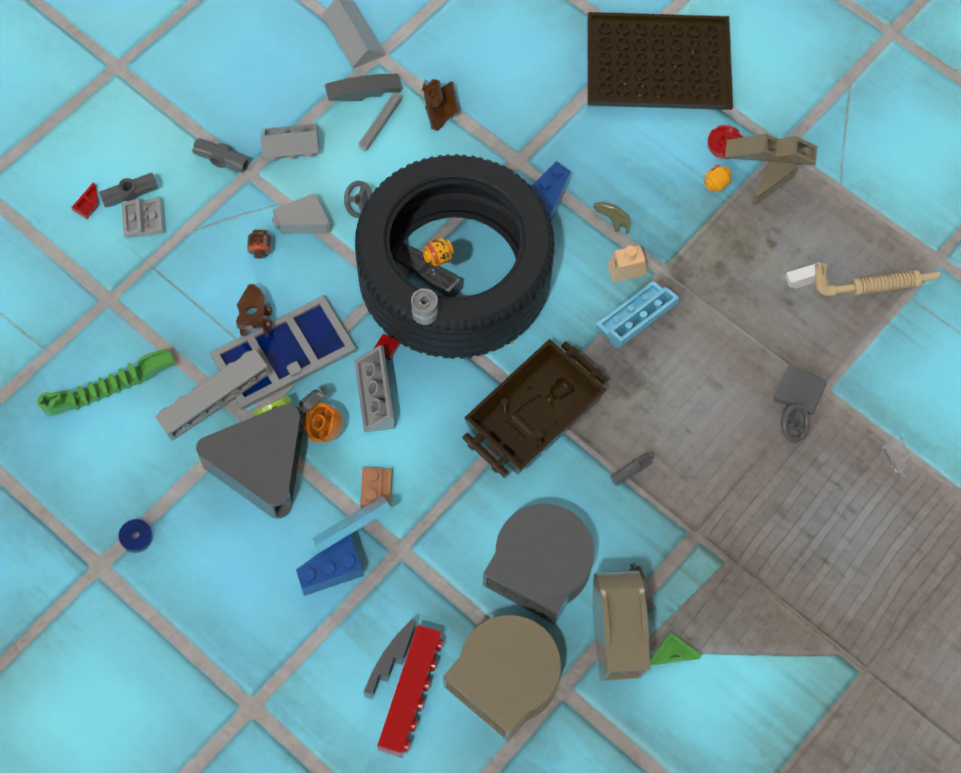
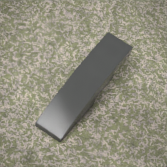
M375 74L326 83L325 90L329 101H363L364 97H381L383 92L400 93L402 85L398 74Z
M411 619L385 649L370 675L364 689V697L373 699L379 680L388 682L394 663L403 665L416 628V620Z

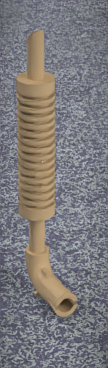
M819 263L815 264V281H813V284H815L817 291L824 296H836L838 293L852 292L854 296L919 287L922 281L938 278L941 271L920 274L919 270L855 278L851 280V284L835 286L828 285L827 264L820 263L819 267Z

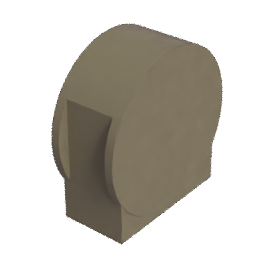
M638 570L595 573L593 577V621L600 681L642 678L651 670L647 605L641 574Z
M498 616L483 622L471 632L463 645L460 658L443 676V687L509 741L524 722L538 716L551 703L560 677V654L551 635L538 623L521 616Z

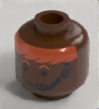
M253 230L247 238V251L254 255V258H265V255L270 254L272 251V236L266 230Z

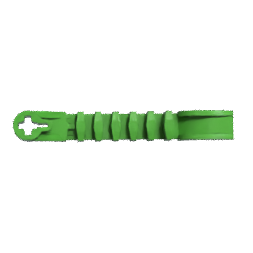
M168 348L142 356L137 361V367H134L130 362L128 363L129 370L124 372L120 368L118 369L119 374L113 376L110 373L108 374L109 378L105 380L100 377L98 378V383L92 384L90 381L86 388L78 386V391L74 393L70 389L54 393H42L37 399V404L48 416H54L66 410H79L80 407L89 406L92 402H99L104 397H110L116 392L120 393L121 390L130 389L131 386L136 384L139 385L141 382L149 380L157 372L174 366L175 362Z

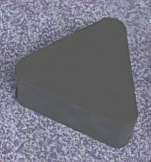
M290 404L281 405L205 436L197 442L196 451L206 471L272 518H284L290 513L303 437L300 414L295 406Z

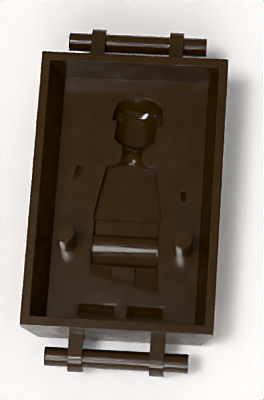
M548 339L464 417L470 431L476 436L473 438L470 434L466 433L462 439L472 451L475 450L492 466L491 469L495 473H499L503 478L510 474L504 467L505 464L517 475L525 468L527 469L541 456L544 450L550 448L560 438L564 431H568L580 419L583 413H587L606 392V389L596 381H600L603 385L608 382L609 379L603 374V371L599 367L596 368L579 353L575 346H571L567 341L561 345V348L566 351L565 353L553 341ZM572 358H574L579 364H581L590 374H588ZM483 442L500 459L497 461L487 450H485L480 445V443Z

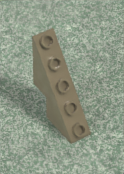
M760 134L727 140L725 158L816 164L818 146L797 136L777 139L768 134Z

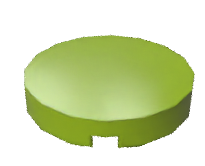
M286 395L254 411V416L291 403L290 396Z

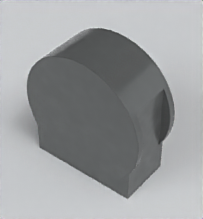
M536 504L517 511L504 523L498 534L496 552L483 573V586L556 625L566 605L583 591L590 576L594 559V544L587 526L574 513L557 505Z

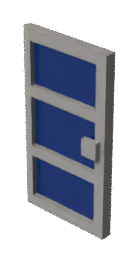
M321 296L272 321L269 337L265 336L263 328L260 327L248 333L247 336H242L210 352V357L221 372L229 363L237 361L245 352L255 348L267 364L271 374L235 398L241 410H244L355 353L356 347L326 298Z

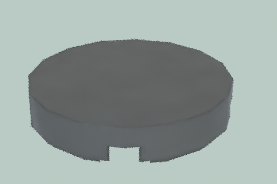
M320 385L319 388L321 390L315 389L300 401V407L296 406L300 416L315 406L328 393L329 390L325 385Z

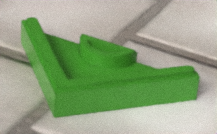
M670 632L650 659V664L653 666L698 660L702 657V654Z

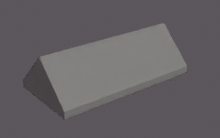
M334 0L322 14V17L352 68L355 69L385 56V52L355 2L351 0Z
M380 345L354 360L364 432L395 429L384 346Z

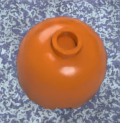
M317 403L306 412L303 428L309 435L307 436L308 439L313 442L328 443L335 440L341 434L343 417L336 407L328 403Z

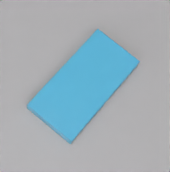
M381 496L312 539L319 552H322L391 510V507L386 499Z

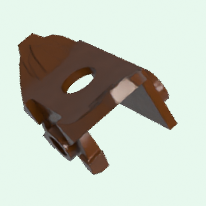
M432 79L431 82L424 80L422 91H424L425 109L431 129L439 131L445 124V121L459 112L454 83L450 81L441 88L439 80Z
M249 284L237 303L239 316H237L236 320L237 328L240 329L241 336H247L248 330L262 326L265 336L269 337V329H272L270 315H272L271 304L267 303L265 295L255 284ZM251 308H256V309H257V311H256L255 313H253V314H247V311H248L249 309H251Z

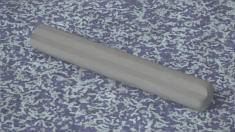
M394 92L358 143L360 149L368 150L402 100L401 94Z

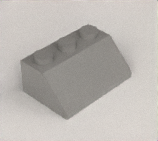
M317 124L263 128L261 130L263 158L277 160L283 156H286L288 159L296 158L297 155H305V157L315 156L316 153H319Z

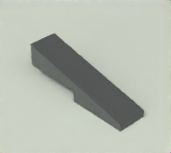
M403 242L399 246L394 260L444 296L456 297L464 288L459 277L439 266L434 267L431 263H426L423 253Z

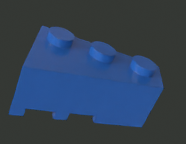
M557 161L532 185V188L537 192V196H540L545 204L551 221L569 185L571 171Z
M351 535L346 536L318 553L296 569L304 596L363 577L362 567Z

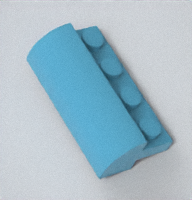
M652 281L596 323V329L609 339L611 346L620 349L679 304V297L667 287L662 288Z

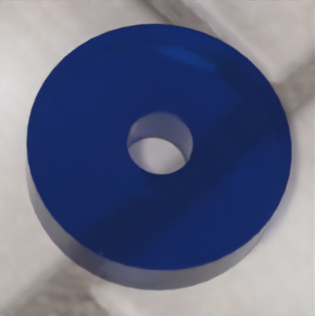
M133 519L122 525L118 537L125 550L139 553L150 546L153 533L145 521ZM134 534H139L138 538H132Z

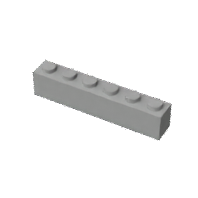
M254 348L251 351L245 352L237 361L229 363L221 372L211 375L202 385L195 386L186 396L179 397L171 406L160 410L159 414L155 417L173 441L271 374V371Z

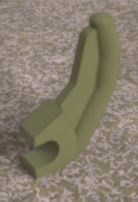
M594 203L593 207L596 209V212L606 215L611 219L615 232L619 231V227H625V234H629L631 222L626 212L611 203Z

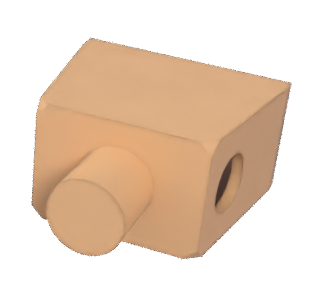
M630 245L625 249L614 251L607 265L612 283L647 275L646 261L639 245Z

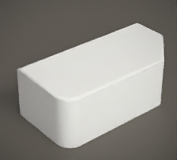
M815 264L787 272L785 279L789 287L796 289L812 284L815 281Z

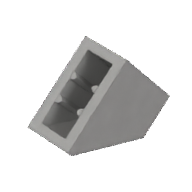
M315 193L273 209V224L275 228L280 229L282 234H323L331 232L330 223Z

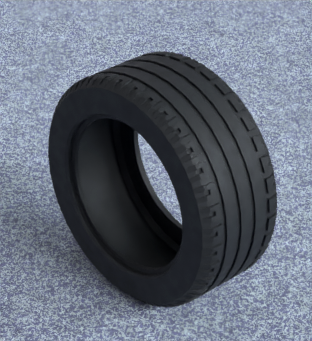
M446 154V156H431L428 159L423 158L419 162L415 161L413 164H407L405 168L398 169L397 172L392 173L391 177L388 176L385 181H382L379 185L380 187H376L369 200L366 201L358 219L355 232V254L362 298L369 313L373 315V319L380 328L383 327L384 332L391 338H395L403 346H409L411 350L418 353L423 352L428 356L431 355L437 358L442 356L446 359H455V357L463 359L466 357L472 358L474 355L478 357L482 354H488L489 351L494 352L499 348L501 349L505 344H510L513 340H516L518 335H522L530 327V324L535 321L542 310L549 293L555 241L553 225L551 224L548 210L540 196H537V192L530 184L526 183L525 179L521 178L518 174H514L513 170L507 169L506 166H500L499 163L492 162L489 159L484 160L482 157L476 158L473 155L469 157L464 154L462 156L459 154H455V156ZM452 217L475 220L498 232L509 244L516 259L509 273L499 283L479 294L466 297H443L436 295L438 298L437 319L428 325L417 323L412 317L411 298L420 288L407 280L394 262L395 254L405 238L424 224Z

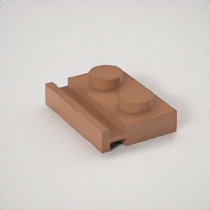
M363 467L360 508L365 507L381 496L390 505L392 468Z

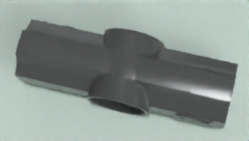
M201 138L196 139L192 149L193 154L210 160L213 165L219 168L226 166L241 173L247 170L250 161L249 157L232 151L226 144L218 143L216 145Z
M149 173L135 179L124 178L118 185L99 191V194L106 208L122 201L137 199L138 195L158 189V185L153 173Z

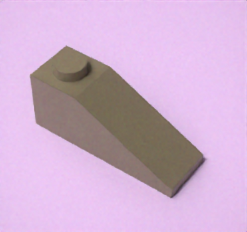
M768 161L769 164L755 192L752 204L755 206L795 177L798 166L795 163Z

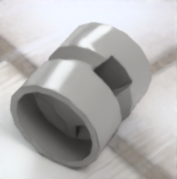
M430 289L417 290L411 298L412 317L419 324H431L438 316V298L436 293Z

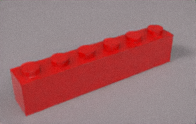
M417 624L377 744L379 751L403 758L404 752H409L412 740H409L411 732L416 730L418 720L415 718L417 712L422 711L425 702L422 696L424 691L428 692L431 684V679H429L430 672L435 671L438 659H435L437 651L441 652L444 644V639H441L442 632Z

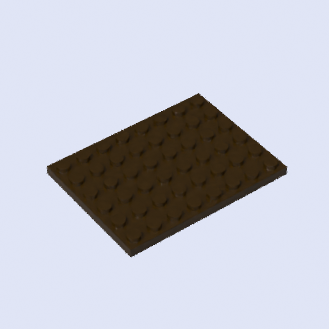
M588 12L587 106L732 110L733 91L729 16Z

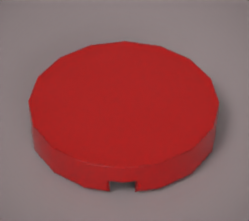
M720 125L710 131L707 147L714 156L721 159H729L725 158L727 140L742 138L743 135L741 136L739 130L733 126Z

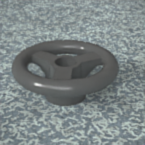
M354 181L345 191L344 205L352 217L359 218L366 201L369 200L370 195L373 193L367 183ZM361 186L358 194L350 196L351 191L355 187ZM350 202L358 205L361 213L355 212L351 208Z
M799 403L788 406L781 418L782 432L789 442L798 443L802 441L809 431V413ZM801 413L803 414V418H804V426H803V427H802L801 421H800V414H801ZM789 430H797L799 435L793 437L790 435Z

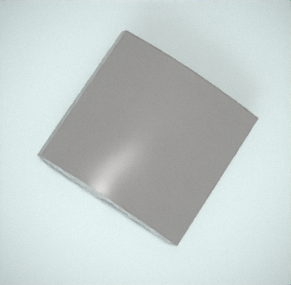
M160 197L141 201L138 198L122 203L125 237H144L165 233L163 200Z

